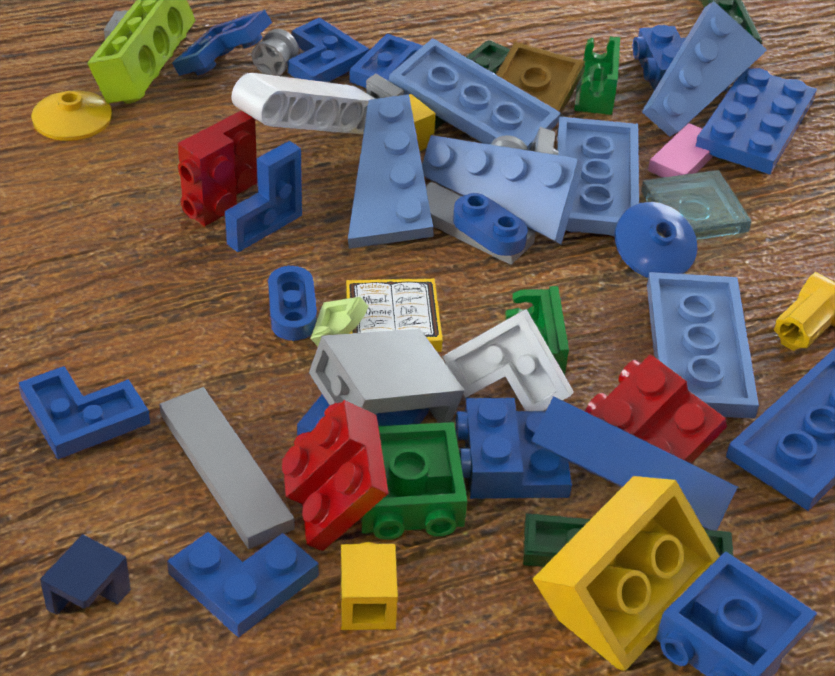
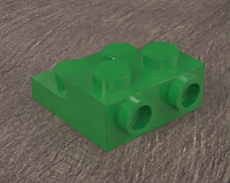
M454 422L378 426L389 494L360 518L362 533L374 532V535L380 539L391 540L400 537L405 530L426 529L428 534L440 537L451 534L455 531L456 527H465L467 496Z

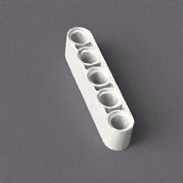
M247 73L236 82L231 95L232 103L235 107L267 126L364 134L368 100L376 99L351 85L258 73Z

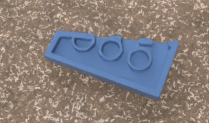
M713 1L703 9L642 110V113L669 137L676 134L763 55L767 49Z
M409 94L368 100L348 234L349 249L434 237Z
M431 135L422 168L425 178L461 196L470 193L483 194L524 221L527 228L546 236L556 243L562 244L584 163L578 158Z

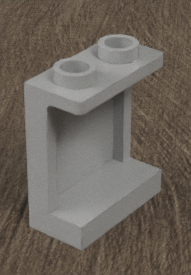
M420 329L324 335L321 337L309 371L310 376L329 405L346 400L374 414L429 408L438 423L452 421L465 391Z

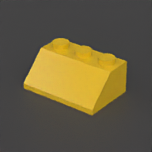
M633 476L533 578V581L562 624L617 669L626 671L656 638L663 612L720 556L676 480Z

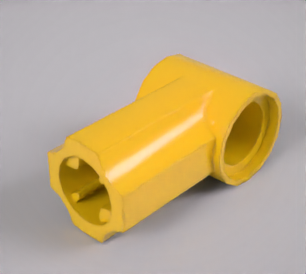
M818 272L809 277L802 287L797 300L776 320L774 331L778 334L782 345L793 351L798 348L807 349L830 325L835 327V281Z

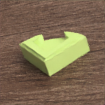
M361 297L323 302L310 339L318 347L321 337L324 335L349 334L361 322L369 306Z

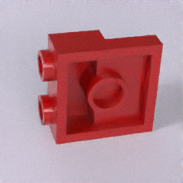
M242 110L178 143V172L181 178L182 191L181 206L189 218L195 219L203 226H207L225 216V211L237 204V194L258 183L255 118Z
M651 354L641 363L637 360L629 362L619 375L618 382L620 384L608 396L605 393L597 394L588 403L585 412L690 464L727 428L724 416L688 390L685 379Z
M346 400L327 407L324 413L325 416L320 419L316 427L311 432L298 435L294 440V446L287 451L282 459L286 498L302 504L306 545L321 551L329 547L389 494L377 415Z

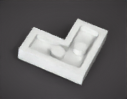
M527 309L442 356L448 368L465 389L463 393L465 398L505 376L525 411H543L548 408L553 396L564 400L574 393Z

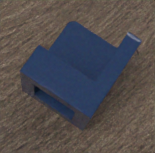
M83 534L40 579L46 609L55 615L59 614L70 601L82 608H86L98 595L118 605L131 590L126 556Z

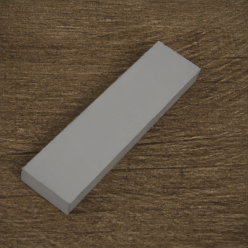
M204 387L159 404L161 417L248 549L295 529L293 515Z

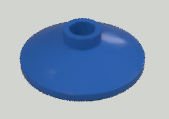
M655 202L636 204L622 214L615 228V243L620 256L632 270L648 278L649 272L684 274L695 261L698 246L694 230L678 211L667 205ZM657 232L663 234L664 237H661Z

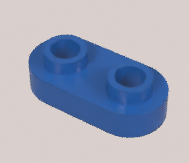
M480 193L464 195L454 203L453 223L455 227L487 250L502 256L516 255L524 250L528 228L520 218Z
M284 266L274 270L268 279L270 318L273 332L278 337L291 341L302 340L311 336L317 322L314 281L311 273L298 266Z

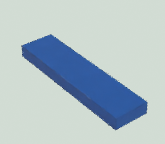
M554 396L531 440V443L621 488L633 476L676 480L701 525L706 530L717 531L738 488Z

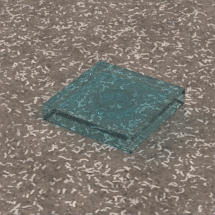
M719 170L643 180L641 192L646 201L664 204L678 211L693 228L697 240L746 233L750 230L752 220Z

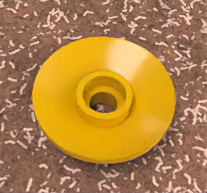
M78 90L52 94L41 100L32 111L34 128L43 136L60 141H76L95 136L107 128L112 119L111 106L109 103H106L103 97L92 92Z

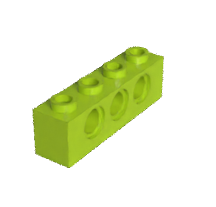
M136 0L87 63L106 103L123 101L129 104L140 100L145 95L149 85L158 77L159 71L167 60L173 56L174 50L186 38L187 32L196 21L187 0Z

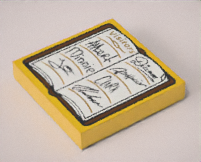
M435 278L346 280V299L361 297L369 306L361 322L349 334L420 329L437 352H442L443 339Z

